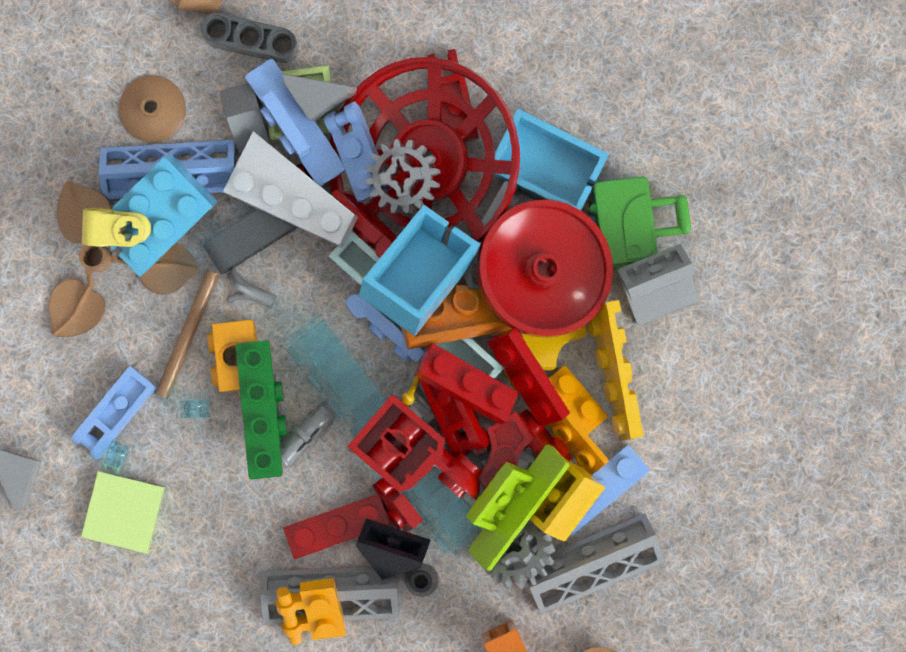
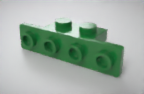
M265 340L236 344L248 477L251 480L281 477L283 475L280 443H282V435H287L286 415H279L278 402L284 401L282 381L276 382V376L273 374L270 342Z

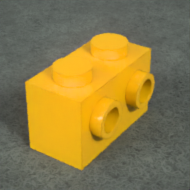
M568 461L570 464L569 468L530 518L544 533L564 542L606 488L584 468Z

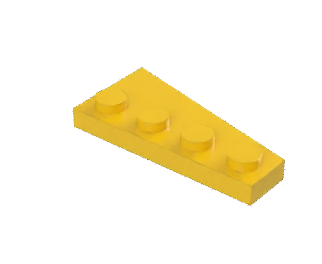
M616 300L604 303L599 313L587 323L589 334L595 337L597 345L595 359L599 369H603L606 382L603 385L607 401L612 403L615 414L612 416L614 431L617 435H620L621 441H626L644 435L636 393L634 390L628 389V383H631L633 374L631 363L622 356L623 343L627 341L624 328H619L616 323L615 313L621 312L620 302Z

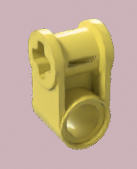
M105 208L83 209V245L132 247L143 242L150 235V221L141 213L114 211ZM131 223L133 228L138 229V233L133 236L131 231L126 230V226Z

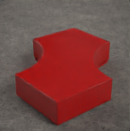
M516 410L510 413L506 423L500 425L495 422L486 428L491 440V454L486 466L481 470L483 473L479 477L480 484L484 490L505 462L518 466L521 452L533 440L532 435Z

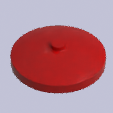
M533 200L519 204L505 212L486 232L477 256V278L484 300L491 311L504 324L512 329L516 328L525 335L552 338L580 329L599 313L611 290L613 261L605 236L589 216L567 203L555 200Z

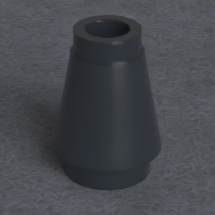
M423 563L421 568L406 572V588L411 594L418 597L432 594L438 586L436 570L431 565ZM418 575H424L428 579V584L423 588L421 586L417 587L414 580Z

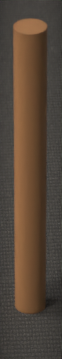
M206 270L159 383L156 395L168 399L219 277L218 273Z

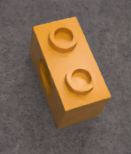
M244 320L212 324L213 332L207 333L209 352H215L216 366H211L213 387L219 386V392L221 393L240 391L238 366H229L225 360V355L229 349L236 347L238 343L257 341L255 321Z

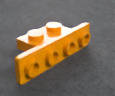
M564 365L549 380L567 406L570 414L562 421L548 424V427L553 431L555 437L560 438L568 446L577 464L592 475L606 465L609 460L588 434L609 416ZM505 371V376L509 379L511 386L516 390L511 379Z

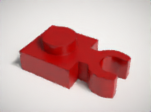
M381 478L372 485L378 496L385 501V507L389 511L387 516L397 529L402 528L403 531L407 532L423 521L403 493L400 494L384 478Z

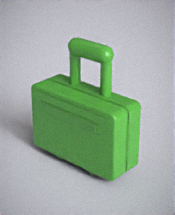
M644 176L596 182L592 188L594 203L590 206V213L596 217V225L602 231L609 245L613 270L657 254L656 237L686 235L691 231L687 197L680 194L651 199L649 182ZM675 204L677 226L655 229L652 207Z

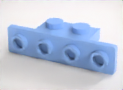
M269 59L246 74V81L263 104L264 108L260 112L269 126L272 127L276 124L283 134L279 140L289 155L295 152L312 179L322 187L345 172L343 163L316 122L309 121L284 84V75L275 61Z

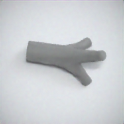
M236 269L230 270V274L237 283L235 289L239 292L227 297L229 303L237 300H251L271 308L276 295L252 286L238 274Z

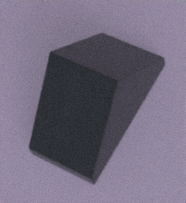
M365 519L356 547L383 580L421 568L431 540Z

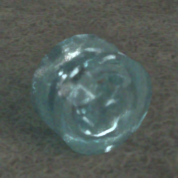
M210 400L179 401L180 406L183 407V413L180 414V418L210 417V413L206 409L210 405Z
M113 440L106 453L103 469L113 468L115 473L119 475L125 465L130 446L125 444L123 447H120L118 442Z

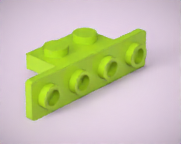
M547 444L528 470L505 462L467 513L466 517L472 524L483 528L468 551L484 570L491 571L569 468V462L553 446Z

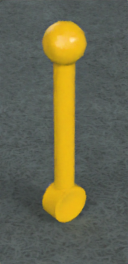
M416 376L408 391L401 396V401L405 405H411L414 402V393L420 383Z

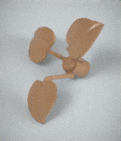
M67 181L59 196L57 221L62 235L70 242L77 244L82 242L83 209H111V205L100 192ZM176 243L140 278L143 285L149 291L161 295L170 294L179 290L197 273L198 264L193 255L184 246ZM84 245L81 248L79 260L82 266L86 268L87 286L80 280L68 279L60 282L53 289L49 299L52 335L57 337L77 336L91 330L101 321L104 316L106 302L101 294L92 291L94 287L93 273L107 270L112 262L128 265L121 257L112 255L107 247Z

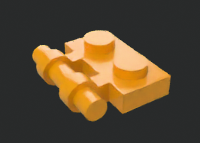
M334 578L300 582L299 593L290 594L287 587H281L276 591L277 600L275 604L277 612L283 617L282 630L284 635L288 637L290 644L297 645L301 643V633L304 631H310L312 640L346 636V624ZM297 610H305L303 615H296L295 613Z

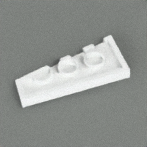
M254 131L223 190L224 193L341 248L344 247L358 219L355 214Z

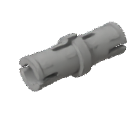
M321 404L300 426L297 424L293 428L294 432L280 446L282 462L290 468L309 446L313 447L316 443L315 439L334 421L335 417Z

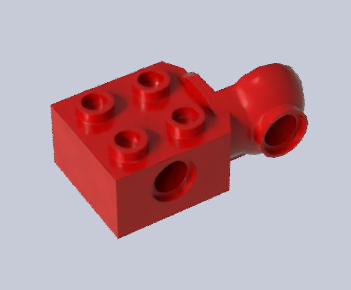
M393 394L347 446L399 492L413 488L435 465L442 471L437 479L459 498L462 499L466 493L475 500L479 496V477L483 472L462 453L459 452L454 457L444 448L445 439Z

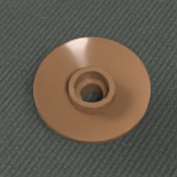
M145 76L133 81L124 90L119 102V116L124 128L133 137L145 142H159L170 138L179 130L186 114L185 99L179 88L170 80L160 76ZM150 101L157 104V108L153 113L145 111V105Z

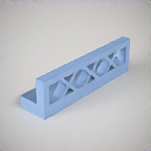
M219 140L101 148L98 176L102 194L107 200L121 199L164 156L170 153L175 158L188 154L193 156L189 160L179 162L209 193L223 192L235 168V141ZM228 152L227 158L213 159L210 157L214 153ZM147 157L159 158L155 162H143V160ZM109 159L126 160L119 165H108Z

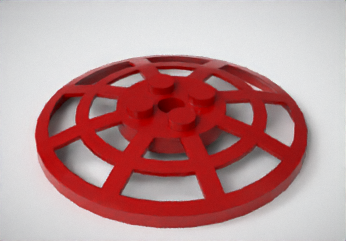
M416 57L393 62L377 70L359 84L356 94L346 100L340 112L344 111V106L352 102H356L360 107L369 96L382 111L369 130L375 147L380 133L390 120L399 131L394 140H400L403 147L406 146L408 140H412L415 142L414 150L423 145L427 148L426 152L431 151L436 158L432 168L440 170V174L433 176V181L439 183L440 186L439 188L431 187L429 192L434 196V199L424 198L422 199L423 204L432 210L433 201L449 197L458 212L445 218L449 222L448 228L464 220L473 234L471 238L479 243L493 223L508 209L517 185L520 170V146L517 129L509 108L500 94L485 78L472 69L450 60L434 57ZM418 69H428V90L410 92L392 102L379 88L387 80L402 73ZM441 70L450 71L468 78L481 87L487 96L474 108L461 97L442 91ZM428 100L427 119L409 123L400 112L401 109L408 105ZM442 101L456 106L468 115L456 129L441 122ZM496 106L501 112L509 132L512 148L511 161L495 160L493 139L484 121ZM351 123L344 125L346 133ZM476 128L479 130L483 141L485 159L468 157L464 140ZM331 134L329 143L331 144V146L340 158V155L338 153L337 147ZM393 140L392 145H391V147H390L391 149L394 148V145H393V144H394V140ZM376 149L378 155L381 156L383 154V151L380 149ZM407 154L409 164L413 167H423L417 158ZM391 158L385 163L388 164L389 167L392 164ZM401 168V174L397 175L395 179L405 185L404 181L410 178V173L403 171ZM467 171L483 172V178L473 198L468 201L459 188ZM493 173L510 175L508 187L500 206L484 226L475 210L488 192ZM341 174L330 181L332 193L335 190L345 191ZM419 181L413 190L414 196L421 190L424 181ZM391 187V190L387 191V194L391 197L399 198L394 188ZM380 196L372 198L373 201L366 205L375 215L382 212L390 220L403 227H406L412 220L400 212L397 214L392 213L390 203L385 208L378 206L381 200ZM354 226L352 230L357 234L358 229Z

